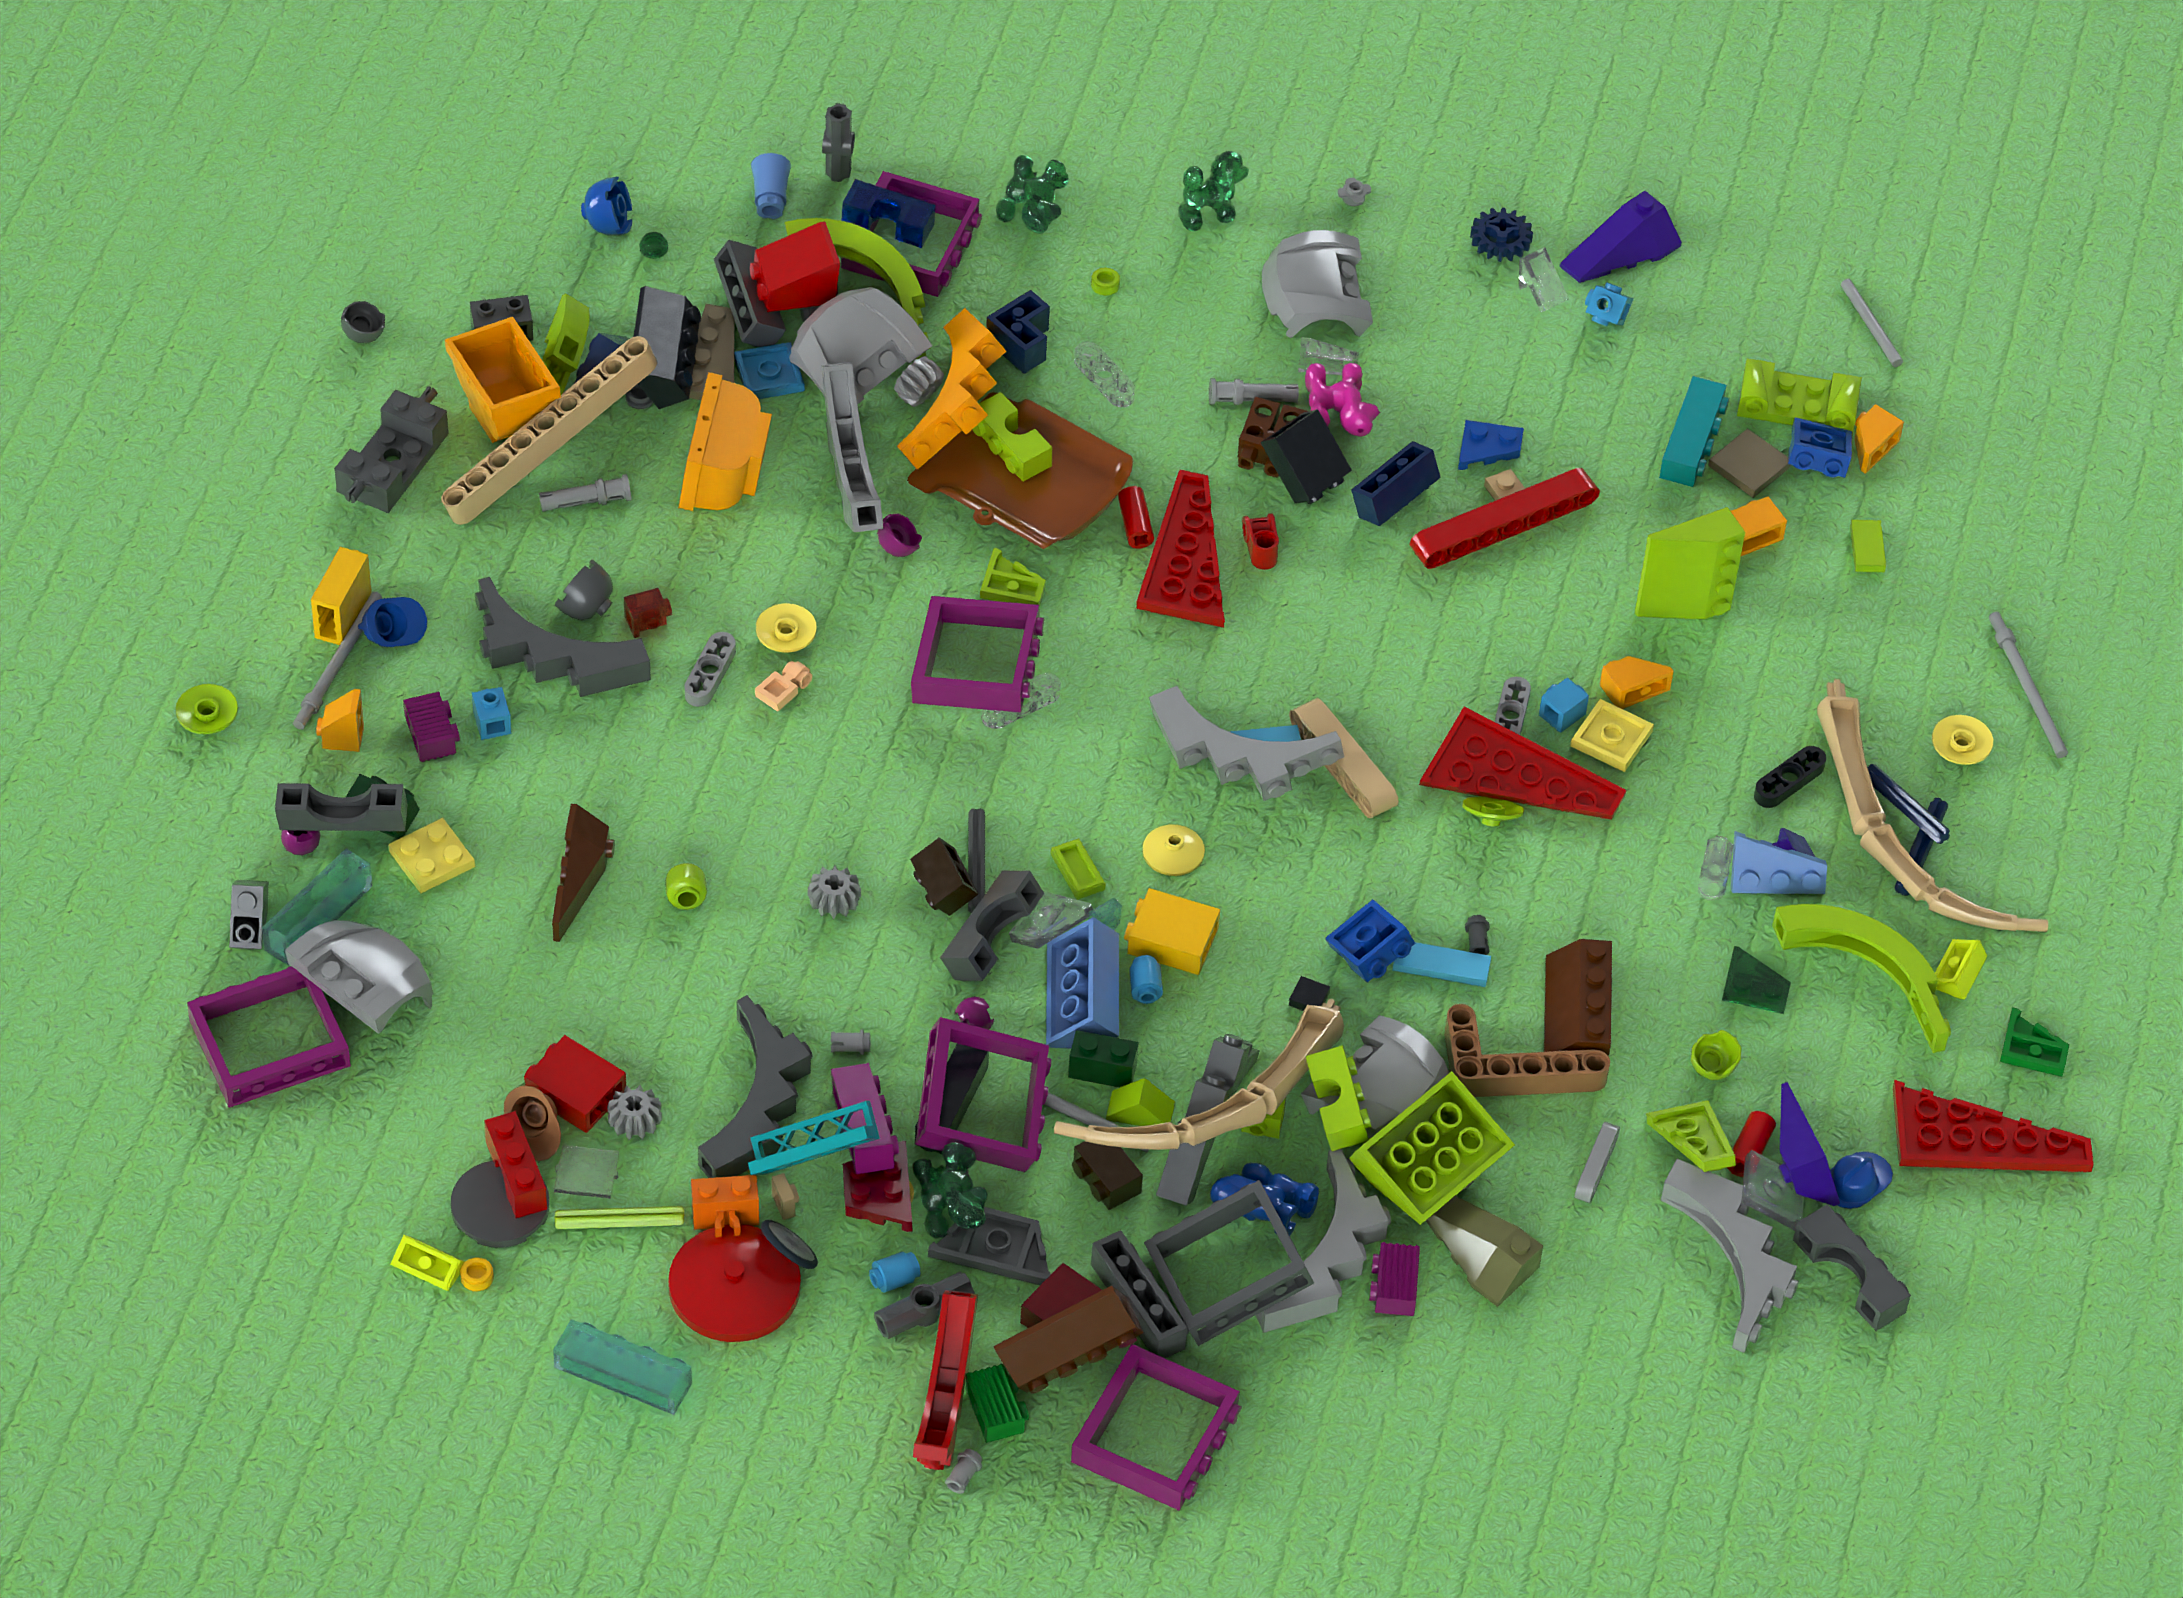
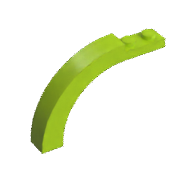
M806 218L784 222L787 235L789 236L816 223L825 221L838 257L858 262L877 273L891 287L901 307L912 317L919 326V324L924 323L920 308L926 306L919 281L905 258L885 239L861 226L840 220ZM926 351L916 359L926 356Z
M1796 904L1776 907L1772 926L1783 950L1812 946L1827 947L1846 951L1872 962L1886 972L1905 993L1932 1052L1945 1051L1948 1037L1951 1035V1028L1946 1018L1943 1019L1939 1010V1001L1935 994L1938 978L1930 964L1913 944L1889 926L1864 914L1841 907L1818 904Z

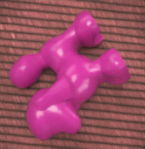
M1314 363L1307 367L1305 385L1310 393V411L1318 409L1327 426L1330 424V416L1327 410L1334 409L1340 413L1341 426L1348 433L1362 437L1371 432L1373 427L1372 421L1380 413L1376 405L1362 402L1360 389L1363 373L1360 365L1356 363L1344 365L1342 381L1332 386L1326 385L1324 365Z

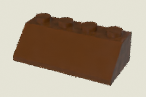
M1579 939L1547 954L1545 958L1544 1052L1600 1050L1609 1056L1612 1010V941Z
M1110 1286L994 1346V1349L1017 1387L1026 1393L1029 1391L1030 1393H1037L1048 1387L1049 1381L1057 1377L1066 1378L1078 1371V1366L1088 1361L1089 1363H1095L1104 1359L1108 1355L1107 1351L1117 1346L1124 1348L1137 1341L1136 1337L1144 1332L1129 1299L1115 1287Z

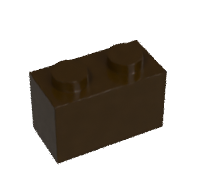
M940 837L910 859L915 868L913 875L917 882L926 889L928 894L925 895V898L934 910L940 909L950 916L979 895L956 849Z
M1086 1141L1074 1146L1072 1167L1075 1174L1080 1179H1085L1090 1186L1094 1198L1099 1202L1102 1201L1108 1210L1141 1194L1143 1174L1121 1147Z

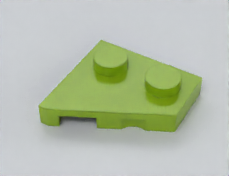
M993 548L981 586L980 598L1000 602L1035 604L1040 607L1046 580L1038 574L1028 571L1026 566L1018 561L1010 562L1002 556L1000 549Z

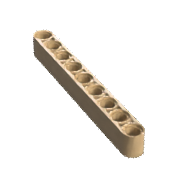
M640 336L627 340L561 395V398L554 400L443 492L441 499L452 521L459 525L472 521L648 376L657 365V360L648 341Z

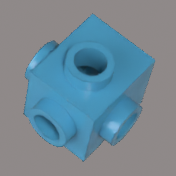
M1606 282L1605 287L1596 285L1595 289H1591L1586 297L1585 305L1588 306L1586 313L1593 315L1592 321L1604 326H1608L1609 322L1623 325L1634 298L1621 294L1622 288Z

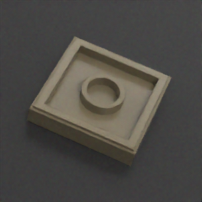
M1747 428L1711 457L1708 466L1754 498L1791 467V464H1788V457Z

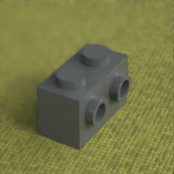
M528 295L470 302L472 330L514 317L528 340H533V321Z

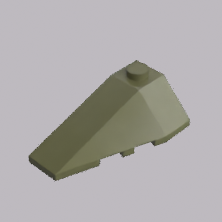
M1454 1196L1426 1220L1436 1237L1443 1241L1451 1252V1258L1455 1264L1461 1266L1467 1275V1281L1471 1287L1497 1307L1540 1268L1543 1251L1542 1244L1518 1226L1457 1196Z

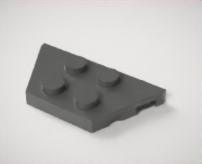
M979 1205L971 1208L961 1221L954 1223L947 1230V1235L937 1244L933 1242L928 1249V1257L1037 1285H1041L1051 1275L1046 1262V1251L1042 1243L1038 1220Z

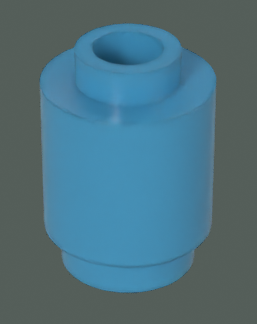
M1142 955L1136 957L1129 969L1131 995L1138 1002L1150 1004L1163 995L1161 966L1152 956Z
M903 1251L874 1261L872 1269L869 1270L872 1285L876 1289L879 1288L883 1293L913 1283L915 1278L920 1277L921 1274L916 1256L912 1252L905 1253Z

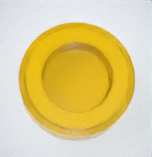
M479 1257L468 1259L460 1269L461 1283L471 1291L487 1289L494 1279L491 1263Z

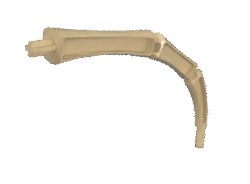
M1834 679L1833 683L1828 682L1826 684L1828 696L1819 703L1817 715L1838 772L1855 835L1862 836L1860 840L1862 848L1885 867L1898 882H1901L1916 901H1926L1929 905V910L1957 921L1991 929L2047 932L2048 920L2017 918V915L1990 910L1961 898L1945 887H1937L1935 879L1913 860L1901 845L1892 826L1885 824L1886 815L1874 790L1865 761L1861 737L1860 703L1857 698L1846 697L1845 684L1841 683L1840 679Z
M1329 999L1322 1006L1307 1005L1293 1036L1284 1050L1266 1070L1250 1082L1247 1090L1244 1088L1240 1089L1227 1101L1206 1112L1185 1117L1178 1125L1166 1122L1138 1127H1104L1095 1125L1085 1127L1056 1121L1054 1134L1083 1139L1086 1142L1107 1146L1161 1150L1178 1149L1179 1145L1183 1142L1195 1146L1225 1132L1262 1123L1266 1114L1272 1115L1290 1091L1309 1070L1306 1056L1328 1050L1339 1041L1344 1030V1022L1340 1013L1341 1008L1335 1005V1000Z

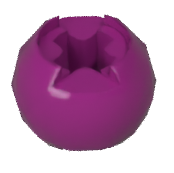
M282 830L280 837L282 844L288 852L294 855H306L317 848L321 834L320 831Z
M976 996L965 998L958 1004L955 1010V1014L958 1013L962 1023L988 1030L994 1023V1019L991 1020L987 1011L990 1007L983 998Z

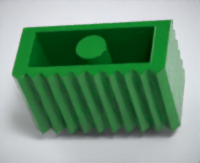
M1001 1363L998 1366L994 1365L979 1371L975 1370L973 1373L968 1372L966 1374L965 1389L985 1442L988 1443L1024 1433L1025 1421L1029 1420L1028 1409L1024 1401L1018 1402L1015 1394L1018 1393V1387L1011 1375H1008L1004 1364Z

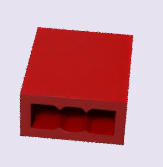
M564 1035L557 1043H553L548 1047L544 1057L537 1064H533L528 1068L524 1080L526 1086L535 1087L553 1100L559 1117L583 1132L588 1133L607 1112V1105L610 1100H613L615 1091L624 1093L626 1072Z

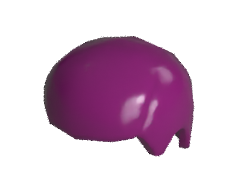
M901 514L887 515L883 519V529L877 530L879 544L887 553L894 557H906L920 548L919 543L922 540V536L917 534L916 528L909 518Z

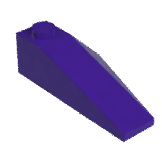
M1643 191L1622 205L1560 262V267L1581 283L1609 275L1613 269L1624 266L1630 269L1636 267L1638 262L1648 259L1652 262L1661 260L1681 247L1682 242L1665 206L1648 192Z
M1788 1082L1781 1084L1780 1154L1784 1163L1779 1165L1781 1176L1785 1184L1791 1182L1796 1194L1832 1206L1839 1205L1840 1201L1826 1155Z

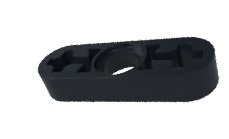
M1816 746L1804 747L1759 779L1754 792V799L1757 804L1765 808L1776 807L1822 774L1826 763L1825 752ZM1790 772L1794 773L1798 779L1796 781H1788L1782 775Z

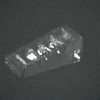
M1301 337L1298 372H1306L1307 367L1318 363L1324 365L1326 374L1342 375V369L1344 365H1347L1343 364V361L1358 364L1359 352L1315 339Z

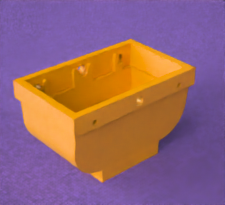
M514 317L445 339L446 351L452 359L459 382L468 397L469 408L492 443L511 437L554 400L561 398L560 386Z
M710 372L707 375L686 462L678 507L680 509L693 511L694 507L709 510H724L737 504L743 494L755 496L772 414L760 412L761 405L758 397L745 386L722 380L723 375Z

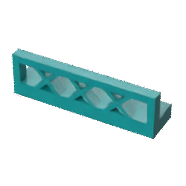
M870 1101L860 1102L750 1137L756 1160L748 1162L750 1174L766 1175L880 1139ZM863 1110L867 1126L855 1129L848 1126L853 1113ZM844 1116L842 1122H841L840 1120L836 1119V1118H839V1117ZM826 1121H831L839 1126L833 1136L824 1138L819 1135ZM815 1125L813 1131L807 1128ZM801 1130L810 1135L805 1145L794 1147L789 1144L795 1131ZM786 1134L784 1140L779 1138V1136ZM772 1139L781 1144L776 1154L765 1157L762 1146L763 1141Z

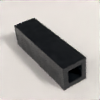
M956 1044L946 1066L939 1126L953 1130L958 1129L988 1069L989 1051ZM917 1122V1124H916V1126H915V1142H916L918 1122ZM920 1146L922 1149L928 1152H937L945 1155L946 1153L943 1151Z

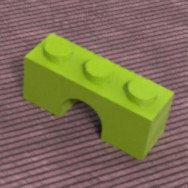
M1002 392L979 403L988 416L974 427L973 431L988 443L993 454L999 455L1003 459L1006 467L1012 474L1015 473L1024 482L1052 467V446L1036 429L1021 435L1012 433L1018 429V409Z
M1343 1045L1307 1055L1306 1060L1318 1099L1327 1096L1339 1097L1335 1103L1319 1108L1331 1151L1367 1142L1369 1138L1366 1128H1370L1372 1125L1367 1108L1362 1110L1360 1108L1359 1102L1365 1101L1360 1082L1354 1083L1352 1076L1358 1075L1353 1056H1346Z

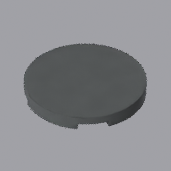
M493 1161L484 1162L465 1172L455 1184L451 1195L452 1218L458 1230L460 1229L467 1236L476 1240L477 1244L494 1248L515 1246L527 1241V1237L536 1232L541 1225L545 1224L549 1214V1192L546 1186L547 1210L515 1218L506 1195L501 1167H495Z

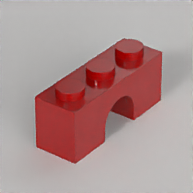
M516 1111L484 1120L486 1144L495 1167H501L506 1195L515 1218L547 1210L546 1186Z

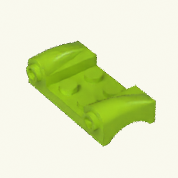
M1746 358L1737 416L1793 425L1796 417L1852 431L1853 435L1862 377L1833 372L1832 380L1774 371L1775 363Z

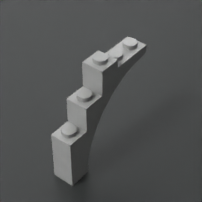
M852 363L821 365L827 415L829 452L834 457L836 485L842 495L844 521L853 532L883 529L881 500L873 484L863 442Z
M1178 686L1149 697L1153 715L1179 769L1188 765H1195L1201 760L1209 758L1221 785L1230 781H1237L1243 776L1250 774L1263 801L1280 797L1285 792L1292 790L1290 779L1304 776L1309 771L1324 765H1331L1337 760L1344 758L1341 739L1336 731L1311 739L1290 742L1256 740L1221 729L1202 717L1187 702Z
M1342 1149L1328 1151L1326 1169L1334 1192V1216L1326 1235L1314 1252L1303 1261L1314 1284L1257 1314L1256 1317L1263 1333L1337 1312L1338 1300L1342 1297L1339 1281L1362 1275L1363 1261L1367 1259L1364 1245L1386 1239L1387 1228L1391 1224L1389 1210L1386 1206L1381 1205L1377 1195L1367 1197L1364 1186L1361 1183L1358 1184L1354 1177L1355 1169L1353 1163L1349 1158L1346 1159Z
M1676 1159L1664 1182L1661 1201L1684 1212L1700 1224L1717 1241L1729 1259L1739 1284L1742 1306L1740 1321L1736 1329L1732 1348L1744 1353L1749 1342L1756 1343L1760 1335L1762 1325L1759 1322L1761 1318L1767 1319L1773 1306L1781 1309L1786 1297L1793 1298L1799 1283L1798 1280L1794 1279L1797 1266L1770 1255L1775 1243L1770 1240L1773 1227L1746 1216L1750 1207V1202L1746 1201L1748 1187L1709 1171L1704 1172L1699 1167Z

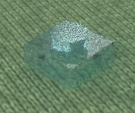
M1112 898L1091 910L1088 920L1094 917L1115 930L1120 924L1122 905L1115 898Z

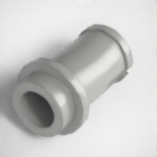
M860 1030V1033L831 1032V1052H860V1055H864V1052H870V1033H864V1030Z
M966 1449L958 1454V1463L945 1481L947 1487L953 1492L964 1493L974 1473L982 1468V1457L971 1449Z

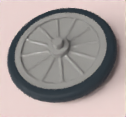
M765 1220L762 1222L761 1230L764 1236L780 1253L803 1268L814 1269L817 1266L818 1260L815 1253L798 1235L776 1221Z

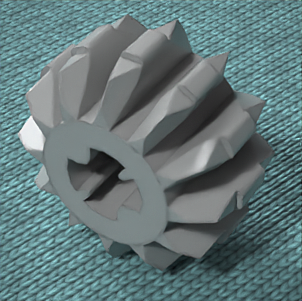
M926 356L915 359L911 365H908L902 371L901 376L897 378L894 390L903 401L912 407L923 404L926 399H930L931 395L936 392V389L942 383L944 373L933 360L928 359Z
M834 865L830 871L822 867L820 874H813L808 887V896L812 909H819L821 916L831 913L834 919L838 913L847 917L849 910H856L859 897H861V888L857 875H850L848 867L839 871L836 865Z
M626 1085L624 1093L615 1091L613 1100H610L607 1105V1112L609 1113L608 1123L610 1127H614L617 1136L626 1133L628 1140L633 1135H638L643 1140L645 1132L654 1134L656 1125L660 1124L662 1120V1112H660L661 1102L659 1098H655L652 1089L643 1092L641 1085L636 1090H631Z

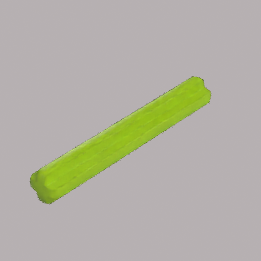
M682 1206L564 1209L555 1211V1227L557 1229L684 1224V1208Z

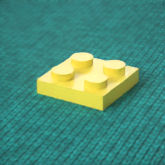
M1599 699L1573 736L1570 747L1625 772L1652 734L1654 724Z
M444 818L388 844L389 852L420 894L475 867L474 858Z

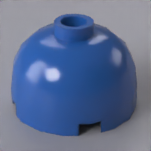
M617 176L605 178L593 184L588 189L585 201L581 205L583 218L588 220L595 231L605 235L626 234L632 226V219L627 220V211L632 210L630 195L626 184L623 181L618 182L619 177Z

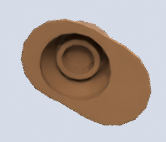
M523 1085L514 1088L504 1101V1114L516 1111L534 1159L536 1161L549 1159L557 1152L561 1142V1130L557 1120L556 1105L549 1096L535 1087Z

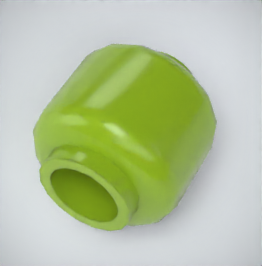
M683 863L669 870L665 880L668 901L674 907L683 910L694 909L700 906L707 895L706 878L700 867L694 864Z

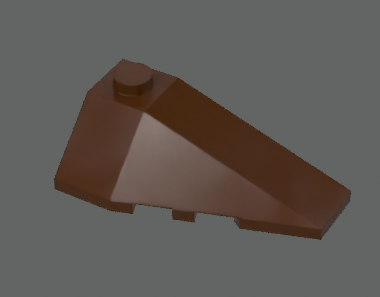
M571 804L565 832L566 848L565 857L562 856L561 885L557 887L552 921L553 941L560 942L606 869L607 858H613L615 840L610 839L609 826L578 804Z

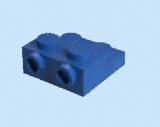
M1795 417L1792 426V441L1788 450V464L1800 470L1811 469L1822 472L1829 477L1840 476L1845 478L1852 458V431Z
M1373 899L1325 938L1328 945L1344 958L1349 967L1367 983L1372 978L1382 977L1387 970V966L1397 958H1405L1410 953L1411 947L1415 944L1407 928Z

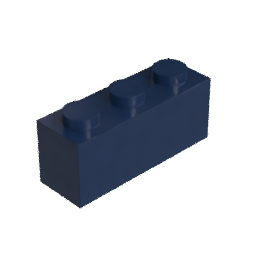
M1412 441L1351 489L1359 518L1381 526L1440 479L1433 449Z

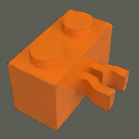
M756 1175L691 1179L694 1230L715 1227V1237H722V1228L725 1225H729L734 1229V1236H740V1224L749 1226L759 1225V1197Z

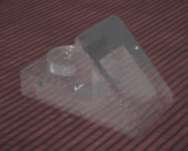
M1545 247L1519 259V288L1530 287L1541 312L1569 300Z

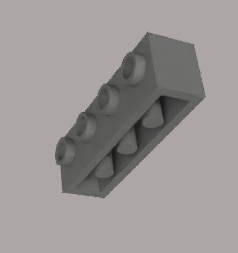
M728 240L714 258V262L743 343L755 347L775 345L783 336L786 328L780 311L767 312L764 301H760L758 298L757 281L752 280L750 275V263L754 262L757 247Z
M1120 1230L1093 1242L1091 1266L1106 1288L1113 1286L1129 1299L1144 1332L1139 1337L1149 1352L1166 1359L1185 1350L1189 1330L1183 1318L1176 1312L1168 1295L1161 1290L1152 1272L1144 1265L1135 1247L1129 1243L1123 1232Z

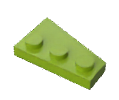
M1708 1100L1646 1113L1647 1124L1702 1171H1717L1726 1167L1736 1166L1735 1154Z

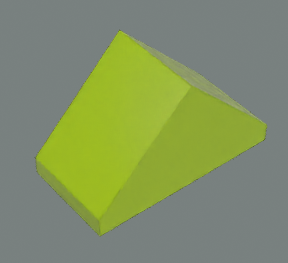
M1143 1078L1112 1090L1106 1120L1137 1126L1171 1122L1175 1101L1149 1080Z

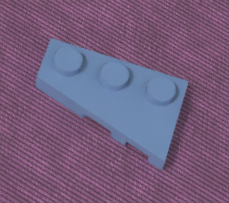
M1735 831L1731 875L1732 893L1825 894L1827 863L1825 860L1792 849L1788 851L1773 846L1770 842L1758 841Z

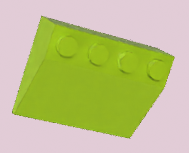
M1728 507L1648 535L1635 607L1637 617L1707 619L1715 615H1722L1731 609L1745 531Z
M1451 1071L1358 1148L1349 1159L1370 1184L1421 1225L1513 1148L1515 1144Z

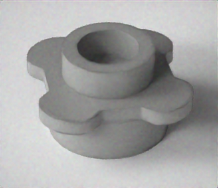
M1355 178L1346 179L1344 187L1338 189V196L1350 206L1363 204L1365 195L1371 193L1370 185L1362 184Z

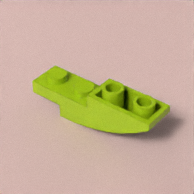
M566 293L561 297L546 336L545 343L548 345L542 361L560 386L561 395L564 393L570 374L577 369L581 359L590 317L589 307Z

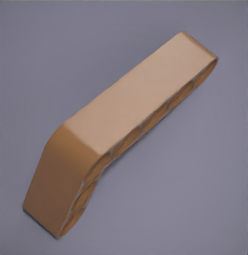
M1455 1004L1447 1012L1444 1035L1449 1069L1474 1097L1595 1092L1603 1089L1607 1084L1610 1059L1606 1053L1600 1050L1482 1055L1474 1010L1466 1004Z

